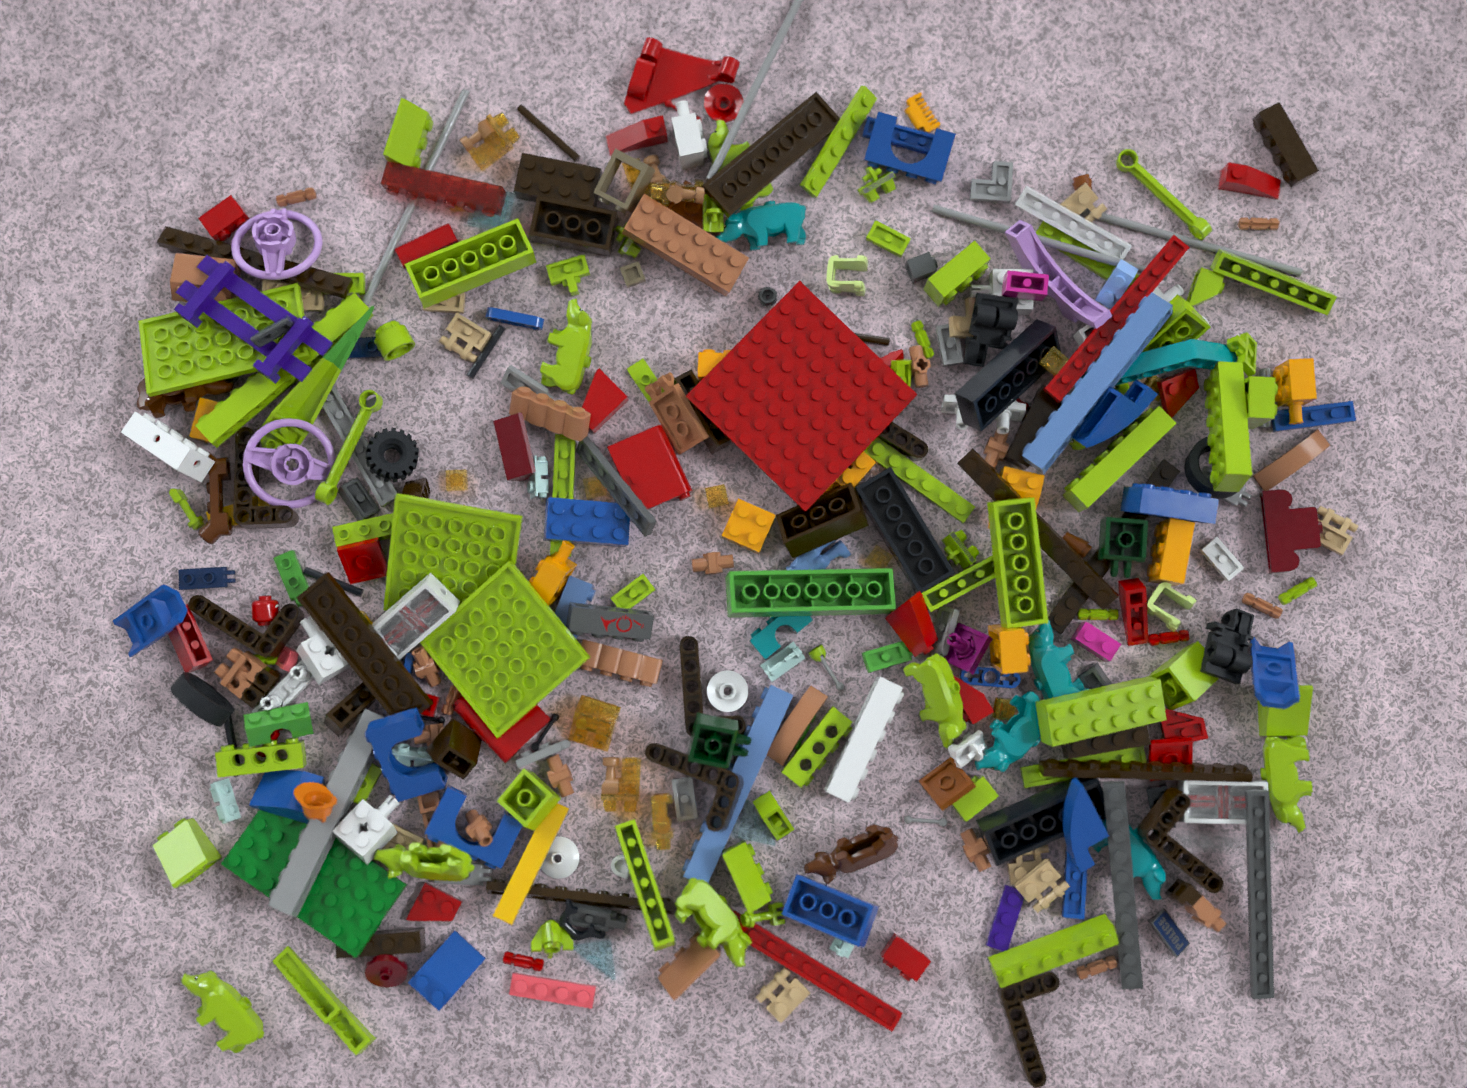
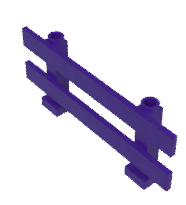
M206 255L197 268L209 276L200 288L185 280L176 291L179 296L188 301L185 306L178 303L174 308L182 318L198 328L202 323L198 317L205 313L267 357L263 362L257 359L253 367L275 384L281 378L277 374L281 368L301 382L311 372V367L292 355L302 342L321 356H324L333 345L330 340L312 328L314 323L305 316L302 319L295 317L233 273L235 268L227 261L218 263ZM225 287L273 322H277L289 315L294 325L278 344L271 341L259 348L250 339L252 335L259 331L218 303L214 298Z

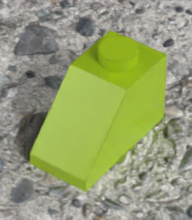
M1201 267L1195 273L1186 301L1193 307H1196L1221 294L1225 286L1223 282L1225 275Z
M770 791L752 801L777 841L795 830Z

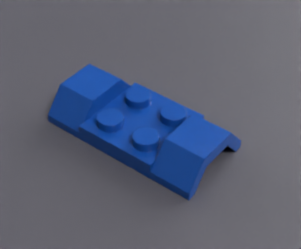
M164 584L115 618L113 623L127 631L133 644L128 655L133 657L182 623L188 610L179 591Z
M1254 637L1253 640H1250V643H1252L1250 655L1252 656L1251 675L1255 697L1262 706L1286 709L1299 702L1300 694L1293 642H1287L1279 648L1261 646Z

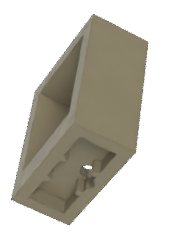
M615 148L593 193L600 196L598 200L609 206L610 203L616 205V210L624 214L627 211L633 213L656 170ZM621 162L640 171L625 203L606 194Z

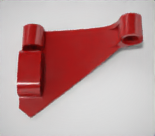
M647 37L640 57L637 58L624 105L630 114L665 103L666 100L671 101L717 82L734 83L740 62L730 56H725L718 61L695 57L662 47V42L658 39Z

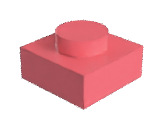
M285 646L275 664L281 669L290 672L291 668L296 665L299 654L294 649Z

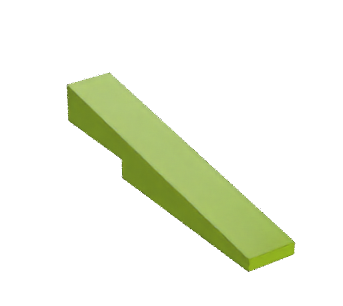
M287 946L272 961L319 1018L333 1028L355 1056L361 1054L376 1039L290 946Z

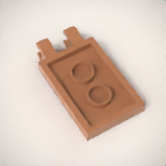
M671 372L659 377L657 381L645 387V391L652 399L648 403L678 455L709 437L679 383L674 385V376Z

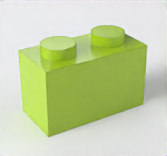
M977 775L972 776L970 779L976 787L952 804L953 808L965 822L999 797L982 775L978 777Z

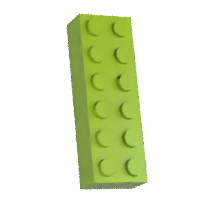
M517 218L406 263L405 267L425 309L537 262L534 251Z
M1218 361L1203 384V389L1207 394L1205 399V409H1208L1206 426L1209 427L1207 443L1211 448L1209 454V464L1212 465L1210 482L1213 483L1214 491L1239 492L1252 476L1243 363Z
M1160 406L1155 409L1150 407L1147 411H1144L1136 419L1137 421L1122 432L1124 436H1119L1107 446L1110 449L1109 451L1106 449L1103 453L1101 452L1093 460L1095 464L1091 463L1078 474L1080 478H1075L1064 487L1066 492L1062 496L1078 512L1089 508L1177 424Z
M1024 497L987 502L1001 626L1008 629L1049 623L1035 498Z
M1150 676L1035 702L1041 742L1052 747L1166 720L1161 679Z

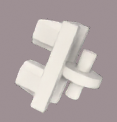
M978 730L974 734L967 733L963 736V742L958 745L953 743L948 747L950 757L954 759L956 767L961 769L973 759L976 761L983 759V752L988 748L983 740L982 731Z

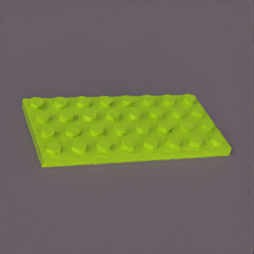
M298 283L261 291V293L298 319L299 317L302 319L305 316L301 288ZM239 297L218 302L258 331L275 323ZM177 312L138 321L146 392L150 397L257 372L253 364L257 359L263 362L267 357L205 313L198 317L202 321L198 328L182 318ZM286 333L273 341L278 344ZM302 342L292 355L301 361L311 359L310 347Z

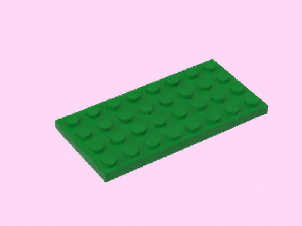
M259 810L221 865L269 897L272 890L277 888L280 882V873L288 866L290 861L289 855L297 847L301 831L306 829L308 824ZM335 838L297 918L353 957L358 958L407 884L397 877L388 878V871L372 860L367 865Z

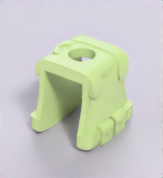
M838 255L831 256L828 260L826 276L830 292L834 294L850 292L855 293L856 296L864 297L866 288L862 281H835L836 269L866 272L868 269L867 257L863 255H858L857 258H839Z
M1162 582L1147 600V614L1150 616L1155 615L1166 623V628L1174 632L1181 624V621L1153 604L1162 592L1186 610L1191 609L1197 600L1190 595L1184 596L1171 588L1170 583Z

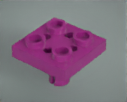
M958 622L954 633L949 635L952 640L947 638V643L950 647L944 658L950 665L973 675L993 638Z

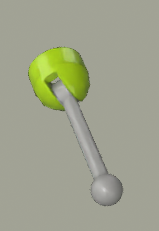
M822 644L818 645L808 652L809 656L814 661L823 664L835 682L836 689L842 690L844 688L843 683L838 681L824 660L826 657L825 648Z

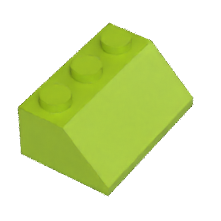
M404 98L400 100L383 156L391 168L415 174L416 169L420 168V156L422 150L425 151L427 147L426 137L428 132L432 131L433 120L429 112Z
M1177 294L1168 302L1173 306V313L1142 352L1190 339L1197 340L1211 326L1189 302Z
M744 840L724 849L722 855L748 913L754 912L771 901L770 894H773L769 882L764 883L761 875L765 873L760 862L755 863L753 856L756 853L752 844H747Z

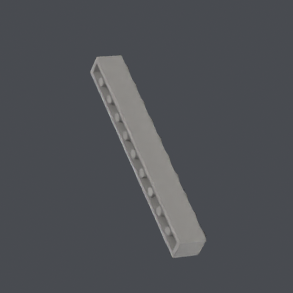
M367 709L359 714L356 720L357 726L354 732L349 734L347 738L348 744L345 750L339 754L335 770H332L328 776L329 783L326 788L337 798V804L333 806L332 813L326 818L324 823H321L318 819L308 818L309 823L306 829L301 831L297 847L289 855L290 861L288 866L280 873V882L269 896L270 902L268 906L287 915L298 916L336 838L333 830L347 816L375 758L373 747L365 738V731L369 722L384 718L383 716Z

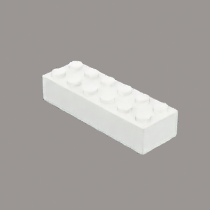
M876 677L826 783L824 790L827 793L850 803L851 799L855 800L859 792L857 785L860 780L864 781L868 773L866 766L876 756L877 750L875 747L877 742L881 743L886 734L884 727L886 723H891L895 712L892 710L895 704L899 705L904 693L901 692L903 687L882 677Z

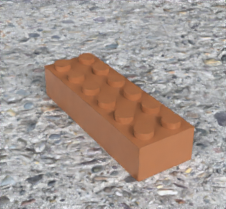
M646 194L642 196L622 231L623 235L724 296L729 294L749 260V257Z

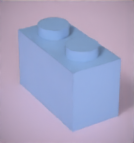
M1120 259L1095 300L1111 309L1124 294L1138 269Z

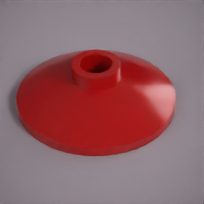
M726 83L717 84L707 91L704 97V109L707 115L714 121L731 122L735 120L744 102L743 96L733 85ZM726 103L727 107L721 108L720 105Z

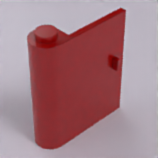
M662 425L654 426L607 447L619 475L630 486L647 510L673 498H679L680 501L691 497L690 493L693 490Z
M463 696L454 703L456 706L454 711L505 764L551 720L536 705L501 737L496 738Z

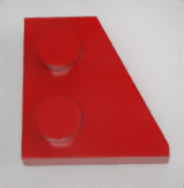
M1189 368L1157 381L1162 408L1171 418L1199 389L1197 374L1194 368Z
M1165 709L1166 720L1160 721L1164 739L1191 737L1193 742L1208 739L1204 718Z
M426 882L406 920L453 921L463 901Z

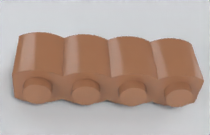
M519 387L512 392L510 415L522 412L524 420L529 423L545 427L547 430L557 434H563L572 440L582 441L587 437L591 414L585 411L584 408H573L563 400L554 401L547 394H536L528 387Z
M582 640L581 646L591 658L580 666V669L592 671L593 668L600 669V674L612 677L613 673L621 675L620 679L632 682L633 678L641 680V685L652 687V684H657L663 660Z

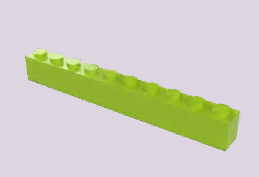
M355 293L351 296L347 295L346 299H342L341 304L336 308L330 309L321 321L314 322L312 328L333 343L329 348L330 350L369 308ZM310 348L311 359L303 360L302 362L313 368L323 356ZM282 368L277 372L281 378L276 384L259 372L253 374L242 387L235 388L231 392L230 397L225 401L217 403L211 413L203 415L195 426L212 445L218 448L298 379Z

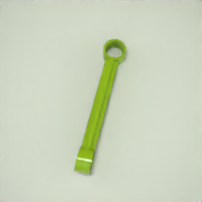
M1125 149L1120 152L1116 159L1117 168L1121 172H1130L1188 226L1189 232L1196 239L1204 240L1212 232L1211 225L1205 219L1196 217L1138 163V155L1135 151ZM1121 156H1130L1133 159V165H1123L1120 160Z
M365 390L359 397L361 408L326 480L316 489L315 499L319 502L330 505L335 500L338 491L336 486L371 414L379 411L383 405L381 395L373 390ZM371 395H376V403L372 407H367L366 399Z

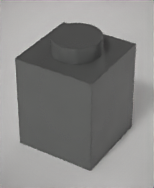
M930 252L907 260L905 268L913 284L931 277L936 273L938 264L935 257H931Z

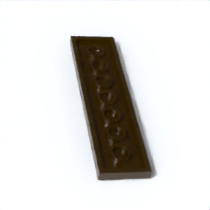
M816 91L702 185L704 192L722 209L727 218H730L828 136L839 122V116Z
M330 572L323 574L297 597V600L389 715L416 707L419 714H421L434 704Z

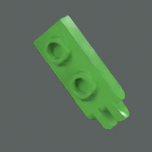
M290 550L273 559L290 600H295L297 606L301 607L302 605L297 600V597L309 585L295 551Z
M903 641L862 653L868 673L909 662L912 660L911 656H914Z

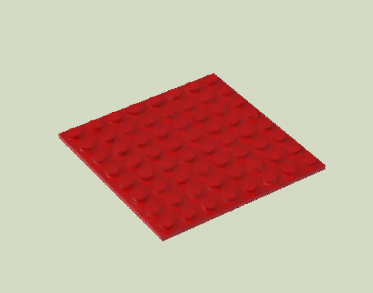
M799 280L686 395V398L806 512L918 394Z

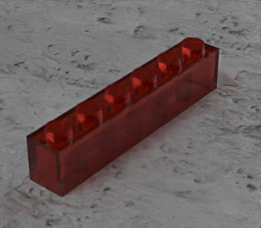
M389 161L386 163L381 180V185L388 194L394 196L402 194L412 200L420 198L430 204L439 202L449 208L457 206L471 213L479 211L489 217H494V215L501 216L507 195L503 186Z

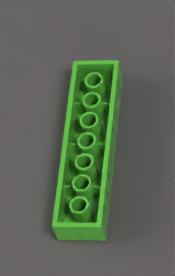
M893 568L729 571L725 577L728 618L890 614L896 609Z

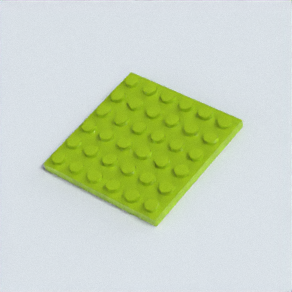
M397 493L394 503L383 610L387 611L429 573L437 578L460 601L459 605L463 603L508 561H512L516 566L523 516Z
M508 561L461 603L455 613L420 642L496 738L501 737L591 658L512 561Z

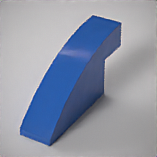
M1137 379L1125 395L1109 386L1072 438L1086 448L1109 439L1132 423L1158 394Z
M1074 778L1071 780L1065 799L1063 831L1071 860L1080 873L1095 865L1087 848L1109 835L1084 787Z

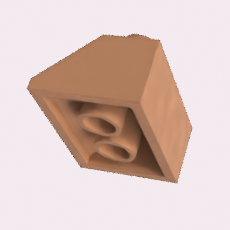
M175 254L170 278L172 300L188 302L176 293L185 280L197 288H200L209 276L197 268L205 256ZM211 257L218 263H224L225 261L230 263L235 268L233 273L239 277L238 265L234 259ZM223 287L214 300L219 302L238 296Z
M698 931L689 939L691 943L686 948L682 946L674 954L676 958L671 963L667 961L659 968L660 974L658 979L674 1001L721 956L719 945L713 950L709 945L703 948L697 942L700 934Z

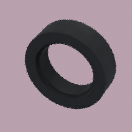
M1208 437L1201 439L1194 445L1185 460L1184 471L1189 484L1198 493L1211 494V498L1223 499L1233 496L1237 492L1214 491L1213 483L1202 473L1199 467V458L1202 454L1210 452L1211 448L1207 443Z
M183 672L170 687L172 694L183 706L214 726L221 727L234 712L232 704L221 693L191 673Z

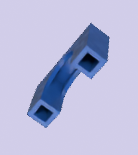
M878 111L864 158L865 161H868L867 165L875 168L883 165L887 167L886 171H893L898 174L899 170L906 172L905 176L917 179L918 176L925 177L924 182L935 185L937 181L942 182L956 133L936 128L927 156L916 163H905L900 161L891 149V138L897 117Z
M417 707L371 721L365 731V738L373 747L374 757L381 764L382 775L384 778H387L390 792L392 795H395L398 802L444 789L448 779L444 768L435 762L419 767H409L400 763L393 755L392 747L395 744L422 735L425 725Z
M447 785L424 834L428 835L427 838L433 842L438 843L440 840L447 845L468 853L472 860L479 858L485 861L484 864L492 869H496V867L501 869L523 825L510 813L504 811L495 831L491 835L493 841L488 846L483 847L479 842L464 839L456 829L455 820L467 797V793Z

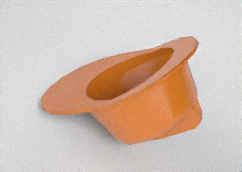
M307 782L298 785L294 789V796L302 805L305 816L310 819H318L321 823L326 821V818L332 813L333 806L337 804V798L322 784Z

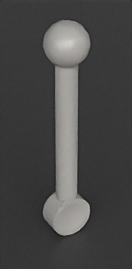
M909 815L904 818L907 824L911 822L940 824L944 827L948 823L945 818L940 820L912 818Z

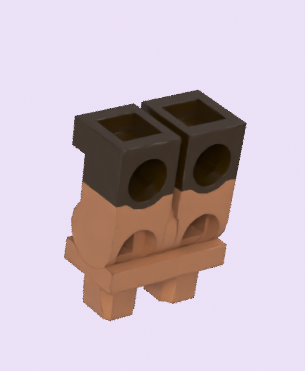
M237 648L231 649L226 656L234 665L230 668L225 663H222L214 672L222 679L220 682L222 686L227 687L229 691L252 709L256 708L262 698L267 696L270 689L273 688L282 676L281 672L273 670L264 664L250 651L243 652Z
M1178 878L1164 893L1169 899L1181 905L1184 904L1186 911L1193 915L1191 918L1200 925L1212 928L1217 933L1226 925L1219 917L1222 912L1214 907L1190 883Z

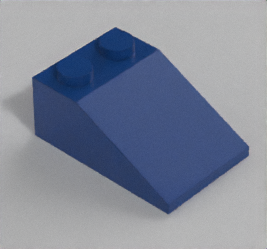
M296 770L265 772L251 799L249 807L308 824V817L305 816L302 805L295 798L294 789L298 785L307 782H316L326 787L324 777Z
M455 930L408 983L440 1011L486 958Z

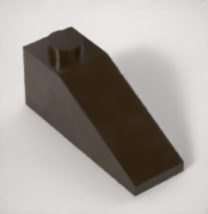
M362 682L325 715L324 724L339 737L356 722L359 714L368 709L377 699Z

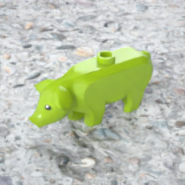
M722 120L716 121V129L709 137L707 143L712 165L729 133L726 123ZM748 141L739 145H731L719 171L750 146ZM771 183L740 208V210L743 211L752 207L758 198L769 196L773 191Z
M577 298L568 302L566 314L568 326L564 330L554 329L553 333H549L548 343L558 347L556 365L542 362L540 373H542L541 383L544 386L550 388L559 387L563 392L570 395L575 394L576 390L580 388L585 369L589 368L591 364L589 353L592 345V319L587 312L579 307Z
M934 654L921 664L914 662L905 666L904 673L906 677L913 676L917 682L923 685L925 709L920 710L919 715L922 721L931 720L939 724V735L942 744L948 749L967 726L963 720V703L959 693V683L955 681L946 659L939 654Z
M1293 736L1289 739L1267 737L1262 749L1264 768H1260L1261 780L1268 782L1269 800L1276 818L1284 824L1294 826L1297 832L1300 833L1306 826L1303 814L1297 803L1301 797L1311 796L1313 787L1312 781L1298 779V770L1294 763L1298 761L1310 762L1309 750L1306 749V740L1302 736Z
M411 843L408 850L404 846L396 844L395 848L377 849L374 855L375 860L382 862L389 868L388 878L399 876L405 871L408 875L420 879L463 881L468 878L469 873L475 868L471 864L472 858L468 853L451 845L444 844L440 848H427L420 843Z
M695 877L690 878L689 883L682 891V895L676 899L678 909L675 917L683 924L686 918L692 914L696 923L702 928L697 942L703 948L709 945L711 949L715 950L718 944H721L727 957L736 968L746 966L744 962L747 946L752 941L742 931L737 916L727 905L726 898L718 894L705 880H697Z
M212 970L198 975L184 973L181 981L182 984L193 995L200 997L202 1000V1006L196 1009L199 1014L196 1021L202 1027L214 1021L221 1030L227 1032L222 1040L216 1042L221 1051L231 1050L233 1053H239L246 1045L263 1038V1022L252 1009V1003L247 997H242L232 985L219 979Z

